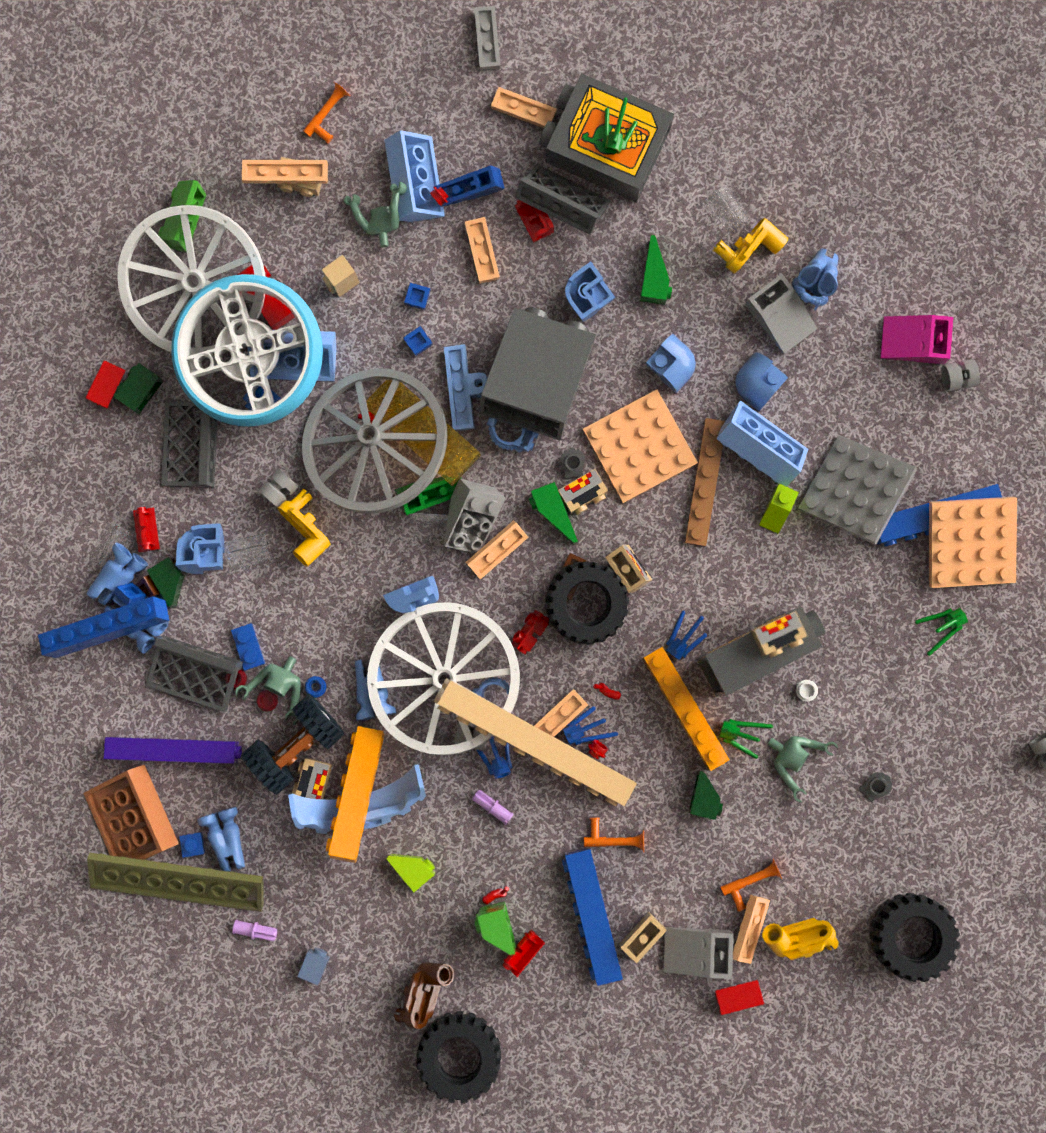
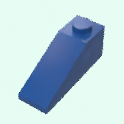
M491 165L435 186L437 189L442 187L449 196L446 198L448 203L445 202L440 207L487 196L505 189L500 169Z

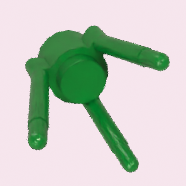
M626 97L623 99L615 131H612L610 135L609 108L605 109L602 144L605 145L604 149L614 154H620L621 150H625L626 144L638 124L637 121H634L624 139L622 138L623 135L619 132L628 101Z
M950 608L944 612L915 620V623L919 624L946 616L944 618L945 624L936 629V633L948 627L952 629L927 652L928 656L932 655L956 632L963 629L962 625L966 624L968 619L962 609L957 608L953 611Z
M732 719L729 722L724 721L719 737L724 738L723 742L729 743L757 759L758 755L734 740H737L738 736L755 742H759L760 739L739 732L740 728L736 726L773 728V725L735 721Z

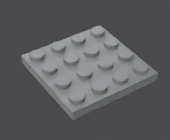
M838 435L798 509L876 545L917 469L915 466Z

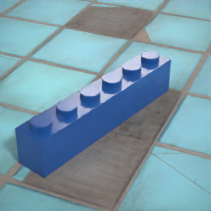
M995 484L938 501L1001 498L1002 495L999 485ZM929 503L894 512L877 545L883 543L884 547L897 544L896 540L900 538L909 541L918 538L917 534L925 532V535H929Z
M152 596L38 634L41 654L47 657L59 658L168 622L170 620L166 601Z
M586 848L566 853V859L562 860L564 872H569L571 881H567L570 894H575L576 902L572 904L575 916L580 915L582 923L578 924L580 936L586 938L587 945L583 946L586 959L591 958L593 966L589 967L591 981L596 980L597 986L623 980L591 849Z

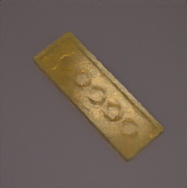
M385 380L367 399L368 410L374 416H376L392 380ZM400 382L381 422L385 423L421 400ZM428 406L389 429L393 433L437 434L435 417L432 409ZM447 424L446 452L437 473L453 486L477 461L481 453ZM403 441L429 465L435 450L436 441Z

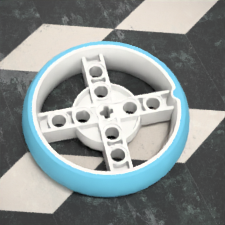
M242 274L216 280L202 288L189 300L176 322L172 337L171 353L178 382L188 398L200 410L221 422L250 427L277 421L293 412L304 402L318 379L322 364L323 347L317 321L306 302L296 292L274 279L259 275ZM242 292H260L276 298L291 310L299 323L272 331L265 323L249 317ZM220 300L227 326L218 335L214 349L190 356L191 339L199 319L212 304ZM238 303L239 311L236 314H232V305ZM244 324L246 328L244 334L238 335L237 327ZM287 333H292L293 341L285 344L284 336ZM267 339L272 340V347L269 350H265L263 347ZM305 345L304 365L298 380L283 398L274 402L267 376L274 370L279 359V353ZM246 346L252 348V351L249 352L250 355L243 353V350H246ZM229 351L231 359L228 362H224L222 356L225 352ZM208 357L210 359V366L204 369L202 361ZM252 366L258 368V373L255 377L249 375V370ZM222 370L231 379L245 383L252 410L234 409L217 402L205 392L199 384L197 377ZM258 387H263L264 395L261 398H257L255 395Z

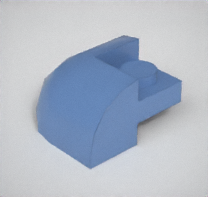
M591 261L575 272L568 279L565 287L567 301L582 322L594 316L600 309L615 299V296Z
M672 334L649 358L646 365L669 388L677 393L693 375L696 361L691 350Z
M755 352L740 368L736 375L735 384L739 395L759 412L788 377L772 364L773 361L761 353Z
M221 524L192 526L189 531L183 534L181 539L178 538L176 550L177 568L191 574H203V571L223 570V553H225Z
M434 576L383 595L389 607L401 613L413 612L417 607L432 604L439 600Z

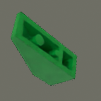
M651 235L640 301L665 305L666 300L671 299L672 287L669 286L670 279L656 236Z
M460 473L434 478L425 490L410 502L400 506V509L406 515L450 500L459 479H462ZM414 483L395 489L396 496L410 488Z
M555 482L532 490V497L528 498L532 509L537 508L538 513L573 545L577 544L578 540Z

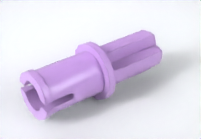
M478 790L472 798L474 802L488 811V815L492 814L504 825L513 816V813L500 805L498 800H493L481 790Z
M235 920L233 925V934L249 936L252 940L259 938L275 941L277 937L276 928L258 925V922L252 924Z

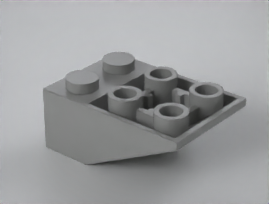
M780 274L748 298L745 304L746 308L783 354L817 330L798 294L783 274Z
M459 479L451 496L444 546L472 553L478 552L484 546L506 498L495 487Z
M665 927L667 931L664 936L663 972L706 978L732 979L734 934L731 930Z

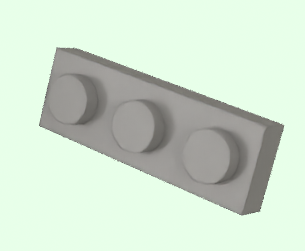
M495 6L474 7L480 71L501 69Z

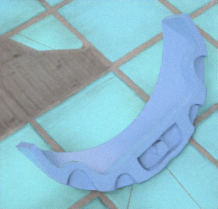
M419 764L414 765L404 776L395 782L372 791L364 829L391 822V817L395 815L407 814L411 811L410 807L425 798L426 795ZM295 794L288 795L291 815L296 828L301 830L304 827L315 829L319 834H327V832L331 831L333 816L337 817L339 808H336L337 799L321 800L305 798Z

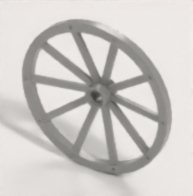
M385 368L369 369L354 373L329 388L317 401L307 419L302 439V456L306 472L317 490L329 501L343 509L358 513H381L393 510L417 497L436 476L447 447L446 419L436 397L415 377L401 371ZM371 380H392L371 424L362 383ZM400 382L411 386L425 397L380 425ZM353 386H356L364 423L362 426L330 405L340 394ZM427 405H430L436 421L437 434L383 433ZM325 410L357 431V434L314 439L317 425ZM374 434L372 439L367 440L369 435ZM384 440L436 441L432 459L426 470L423 471L384 443ZM357 442L319 476L314 462L313 447ZM379 448L420 477L410 488L393 497L378 451ZM362 449L347 500L333 493L324 482ZM371 450L386 500L372 503L355 502Z

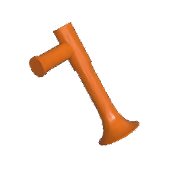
M333 82L335 89L331 97L303 130L309 137L315 132L327 144L330 143L334 136L330 135L319 125L341 98L345 96L350 97V94L336 82Z
M590 818L591 837H584V847L635 846L643 850L644 853V830L635 837H599L600 818Z
M773 858L771 865L764 870L723 885L721 890L724 896L731 893L737 911H742L746 909V905L738 890L767 877L778 876L781 879L782 877Z

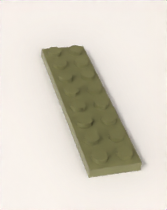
M89 853L87 858L90 888L259 912H262L263 876Z

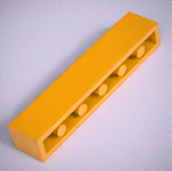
M660 647L643 657L644 663L707 769L712 771L729 761L727 754L664 648Z
M358 726L357 732L352 733L350 744L353 745L352 753H348L346 758V766L349 767L347 774H343L341 780V787H344L343 793L337 797L336 808H339L337 817L333 816L331 830H334L332 839L328 838L326 851L329 852L328 855L332 859L356 863L384 740V731Z

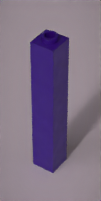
M105 737L104 759L235 764L238 763V759H241L242 746H239V741Z

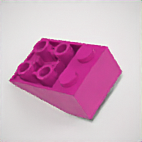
M939 315L883 317L880 359L945 364L951 357L953 317Z

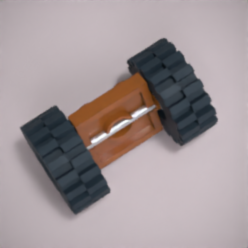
M310 694L292 708L293 713L304 727L274 753L263 741L257 739L241 754L246 766L273 794L278 795L294 780L287 767L295 762L297 759L296 755L302 750L304 752L307 751L314 744V738L326 749H329L345 735L333 717Z

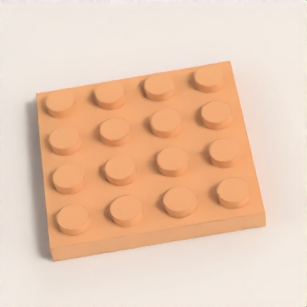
M657 389L583 428L584 434L622 503L698 464Z
M1016 497L929 502V587L941 588L1016 583Z

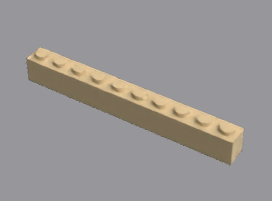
M448 678L445 679L434 699V702L439 705L438 710L447 715L450 712L458 715L456 718L458 721L466 725L469 722L477 725L475 730L486 736L488 733L495 735L494 740L506 746L507 742L514 746L513 751L522 756H525L526 753L532 755V761L541 766L544 763L552 766L550 771L559 776H562L563 773L570 776L568 780L579 787L581 783L588 786L587 791L596 796L600 793L605 795V801L614 806H617L618 803L625 806L637 784Z

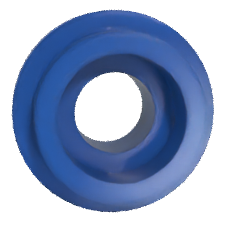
M313 676L305 683L306 693L314 698L321 697L326 692L327 685L321 677ZM314 683H318L320 685L318 691H314L312 689V685Z

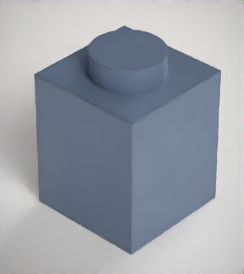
M320 948L310 949L306 954L297 977L318 985L330 959L326 955L327 952Z

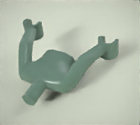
M399 182V188L394 183L390 185V190L393 192L390 206L370 210V222L365 219L358 205L361 199L358 195L353 194L352 201L350 196H345L344 198L345 204L351 207L353 216L361 228L368 235H379L380 247L382 248L389 246L387 233L399 227V195L405 194L407 186L403 182Z
M289 656L283 668L272 663L267 665L246 686H238L235 691L236 696L240 691H245L246 694L243 700H246L249 697V692L266 678L267 681L264 687L278 696L284 697L287 691L292 688L290 710L285 715V721L290 716H294L296 719L293 725H296L298 719L293 713L292 708L300 701L301 680L290 671L297 660Z
M791 736L784 745L774 738H771L768 743L770 747L779 752L774 761V766L782 780L793 792L794 799L799 803H802V801L797 799V793L807 794L797 786L786 768L797 773L807 760L809 753L801 745L826 751L829 756H833L828 751L829 746L833 745L838 748L834 742L824 744L800 736Z

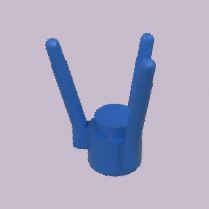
M682 611L671 637L666 643L668 645L666 651L680 660L682 656L685 658L693 648L707 637L706 633L695 640L690 646L686 644L703 621V616L699 617L682 640L679 638L675 640L685 616V611Z
M594 706L574 721H571L567 725L568 727L563 729L568 743H575L576 746L584 742L594 741L595 739L600 740L618 736V732L581 738L585 736V731L606 722V719L603 718L581 728L578 723L596 710Z
M494 738L489 739L495 757L491 761L492 765L483 751L476 749L488 768L490 776L494 775L495 779H499L511 774L510 769L513 766L510 759L508 742L504 746L505 760L504 757L499 756Z

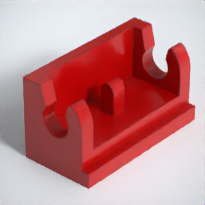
M520 200L516 201L515 208L533 243L554 233V225L547 213Z
M104 360L86 399L108 409L126 370Z
M758 980L715 991L720 1015L764 1004Z

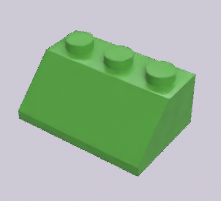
M178 181L177 187H174L171 194L172 202L170 207L180 205L203 206L206 193L198 181ZM188 214L191 236L193 237L199 215ZM180 215L165 218L164 227L160 228L158 236L170 248L187 253Z
M505 901L480 907L475 917L476 920H474L477 933H482L484 940L509 955L515 954L516 943Z

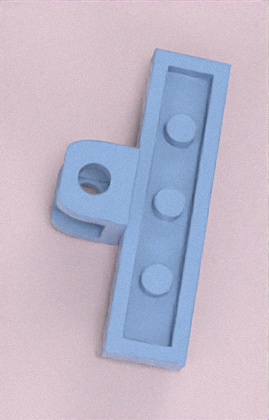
M465 344L444 347L453 431L475 429L472 398L481 397L488 377L480 372L469 374Z

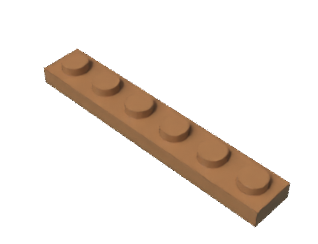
M705 419L685 538L686 544L704 547L707 545L723 448L721 442L717 440V436L725 421Z

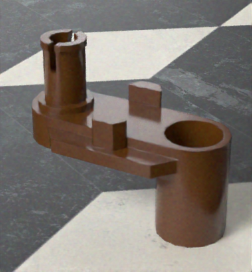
M421 963L417 971L412 974L410 985L404 989V995L406 996L404 1008L395 1010L400 1015L394 1014V1019L397 1022L406 1023L409 1028H424L428 1019L433 1016L441 986L450 985L454 979L452 966L444 963Z

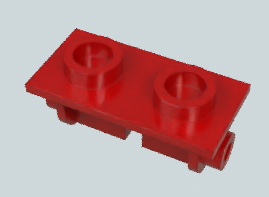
M139 507L137 510H133L138 552L160 549L155 508Z
M537 610L531 612L526 617V624L523 628L514 634L512 646L523 654H526L527 651L530 652L538 641L532 636L533 633L541 636L549 625V619Z
M533 930L524 933L525 936L517 944L515 954L508 955L507 958L503 959V967L510 970L516 977L521 974L545 944Z

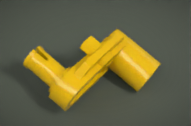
M763 218L744 239L741 236L734 244L738 247L737 251L734 252L722 240L716 244L712 251L726 261V268L735 274L745 264L760 243L773 254H776L787 243L788 237L766 218Z
M302 489L293 500H285L277 509L306 538L293 551V554L304 566L308 567L331 543L313 524L316 520L310 512L303 515L299 511L313 499L310 493L306 494L307 491Z
M815 918L783 927L775 923L769 924L762 932V938L777 956L787 957L790 960L811 957L814 953L823 951L824 947L832 950V946L835 950L839 945L832 925L828 921H818Z

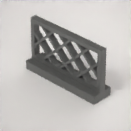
M538 164L533 167L526 177L521 179L515 195L516 199L589 235L593 232L596 223L611 201ZM543 183H549L550 186H544ZM562 193H568L569 196H563ZM581 202H587L588 205H582ZM594 202H598L602 205H595Z
M165 402L161 486L214 488L218 420L210 417L202 410L201 415L194 420L189 414L197 407L193 402ZM171 407H179L183 411L176 420L171 417ZM187 416L193 423L184 431L179 423ZM177 427L182 434L173 441L170 437V431ZM197 427L200 430V436L193 441L188 434ZM186 437L192 444L183 451L178 444ZM175 447L181 455L172 462L169 458V452ZM196 448L199 451V457L193 462L187 455ZM185 458L191 465L182 472L176 465ZM174 468L180 476L175 481H168V473ZM193 468L198 472V481H190L186 477Z
M167 636L157 637L154 644L156 651L146 686L222 712H227L238 671L242 668L243 661ZM162 651L168 653L172 662L165 666L160 660ZM183 658L187 659L192 667L184 673L178 663ZM174 664L179 675L170 679L165 668ZM202 665L208 666L212 675L203 679L198 668ZM160 671L167 681L161 685L153 683L155 674ZM194 671L199 682L190 686L185 675ZM221 672L231 674L229 683L224 686L218 677V674ZM180 677L186 687L182 691L176 690L172 683ZM214 677L219 688L210 693L205 681ZM201 684L206 694L201 698L196 697L192 690L193 687ZM221 691L224 697L223 704L215 703L212 694Z

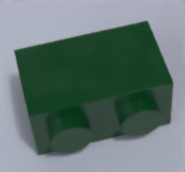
M140 363L130 369L128 372L129 377L117 387L114 398L138 415L164 382L159 376Z

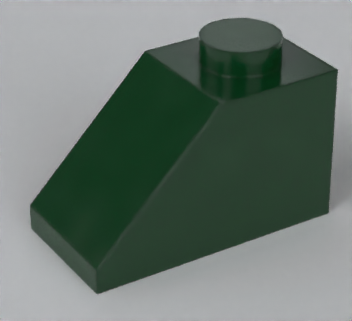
M168 557L148 569L147 572L168 607L174 608L178 603L184 575L177 568L176 560L174 561L173 558Z
M698 770L688 813L716 820V817L721 815L723 803H720L721 798L705 772Z

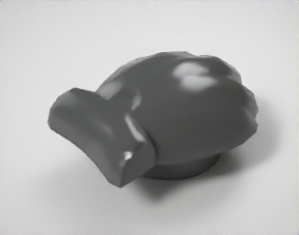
M574 448L565 450L560 459L565 471V478L582 477V469L585 463L583 452Z
M876 772L868 778L866 784L861 786L860 790L868 797L870 802H873L876 798L889 794L893 784L890 781V776L885 775L883 772Z

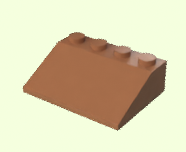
M145 764L127 770L83 793L109 855L146 860L179 844Z

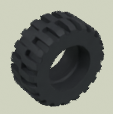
M586 561L567 565L553 576V580L547 587L548 590L544 601L546 602L545 611L549 622L560 635L574 643L591 645L596 642H604L606 638L616 634L615 631L623 626V620L628 615L627 604H629V597L626 594V586L623 585L622 579L618 574H615L612 569L602 564ZM584 582L598 585L606 596V609L603 615L590 623L576 621L569 614L566 605L567 596L571 589Z
M906 893L905 896L899 894L894 896V900L888 899L885 901L883 909L878 908L875 912L878 916L876 920L872 919L870 925L873 927V932H869V937L873 941L871 947L873 952L876 953L878 961L897 977L905 978L911 982H916L917 980L927 982L930 977L934 979L940 977V971L944 970L947 972L951 968L948 965L950 960L955 962L957 955L954 954L955 949L960 948V942L956 939V937L960 936L959 929L955 928L956 921L953 916L949 915V911L940 905L939 902L921 894ZM917 916L924 918L932 926L933 941L926 953L916 958H910L901 954L897 949L896 933L899 926L905 920Z
M457 1011L456 1014L449 1012L444 1014L442 1018H436L424 1031L417 1049L416 1067L420 1072L419 1078L421 1082L426 1083V1089L430 1093L434 1091L436 1098L440 1100L443 1097L449 1099L448 1103H455V1100H461L462 1104L468 1103V1099L473 1098V1100L480 1098L481 1093L484 1092L486 1094L490 1090L491 1084L495 1083L498 1071L500 1070V1041L495 1035V1030L492 1026L489 1027L486 1020L476 1018V1014L473 1013L467 1015L463 1014V1011ZM462 1037L472 1041L477 1046L480 1061L473 1073L459 1077L443 1070L439 1064L438 1053L441 1045L446 1040Z

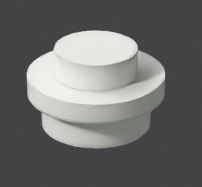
M803 680L796 687V695L802 701H812L818 694L816 684L810 680Z

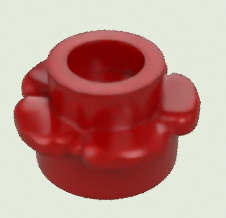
M434 186V190L430 193L440 206L445 202L448 203L446 200L449 197L442 187L437 189Z
M595 739L591 744H588L590 749L588 752L594 758L606 757L605 754L608 748L603 743Z

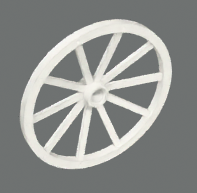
M180 205L153 213L131 232L119 258L118 289L124 309L135 327L152 343L171 352L172 342L164 337L191 294L194 296L202 288L212 283L208 281L209 278L250 261L253 266L254 275L265 276L264 266L251 238L231 218L207 207ZM188 214L207 217L220 224L198 268ZM180 215L189 268L151 228L153 225L165 218ZM227 228L242 243L248 255L205 273L204 271ZM146 233L184 274L130 261L140 238ZM129 268L181 280V283L133 302L129 287ZM192 275L198 278L197 286L191 282ZM185 289L159 333H156L141 317L137 307ZM242 292L245 300L253 302L249 317L257 320L264 304L265 294L255 292V295ZM215 302L210 307L223 324L227 326L224 312ZM200 318L194 329L195 347H190V356L215 348V345L203 347ZM244 324L237 330L238 335L244 334L246 330Z
M433 603L417 607L413 612L405 613L384 631L375 645L370 658L367 686L371 705L376 716L394 738L406 746L423 753L434 755L463 753L482 745L494 736L491 733H488L487 736L481 733L473 738L468 725L459 721L467 740L466 742L445 746L432 745L440 715L437 703H435L425 743L410 738L396 727L399 722L435 692H439L442 687L439 679L442 675H449L450 680L455 683L511 675L510 690L503 709L512 713L517 701L520 671L517 656L509 638L490 617L466 605ZM434 613H455L445 665L443 667L421 617ZM461 616L471 617L490 629L491 632L451 669ZM415 620L437 670L432 669L389 643L390 640L400 629ZM495 637L499 639L507 654L510 668L456 675ZM385 648L432 676L431 678L377 682L378 667ZM433 684V686L392 720L388 718L381 704L378 689Z

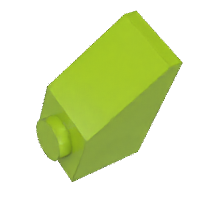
M778 484L773 491L759 526L779 534L799 492Z
M390 854L386 858L413 892L435 875L433 871L435 866L428 858L424 860L420 856Z

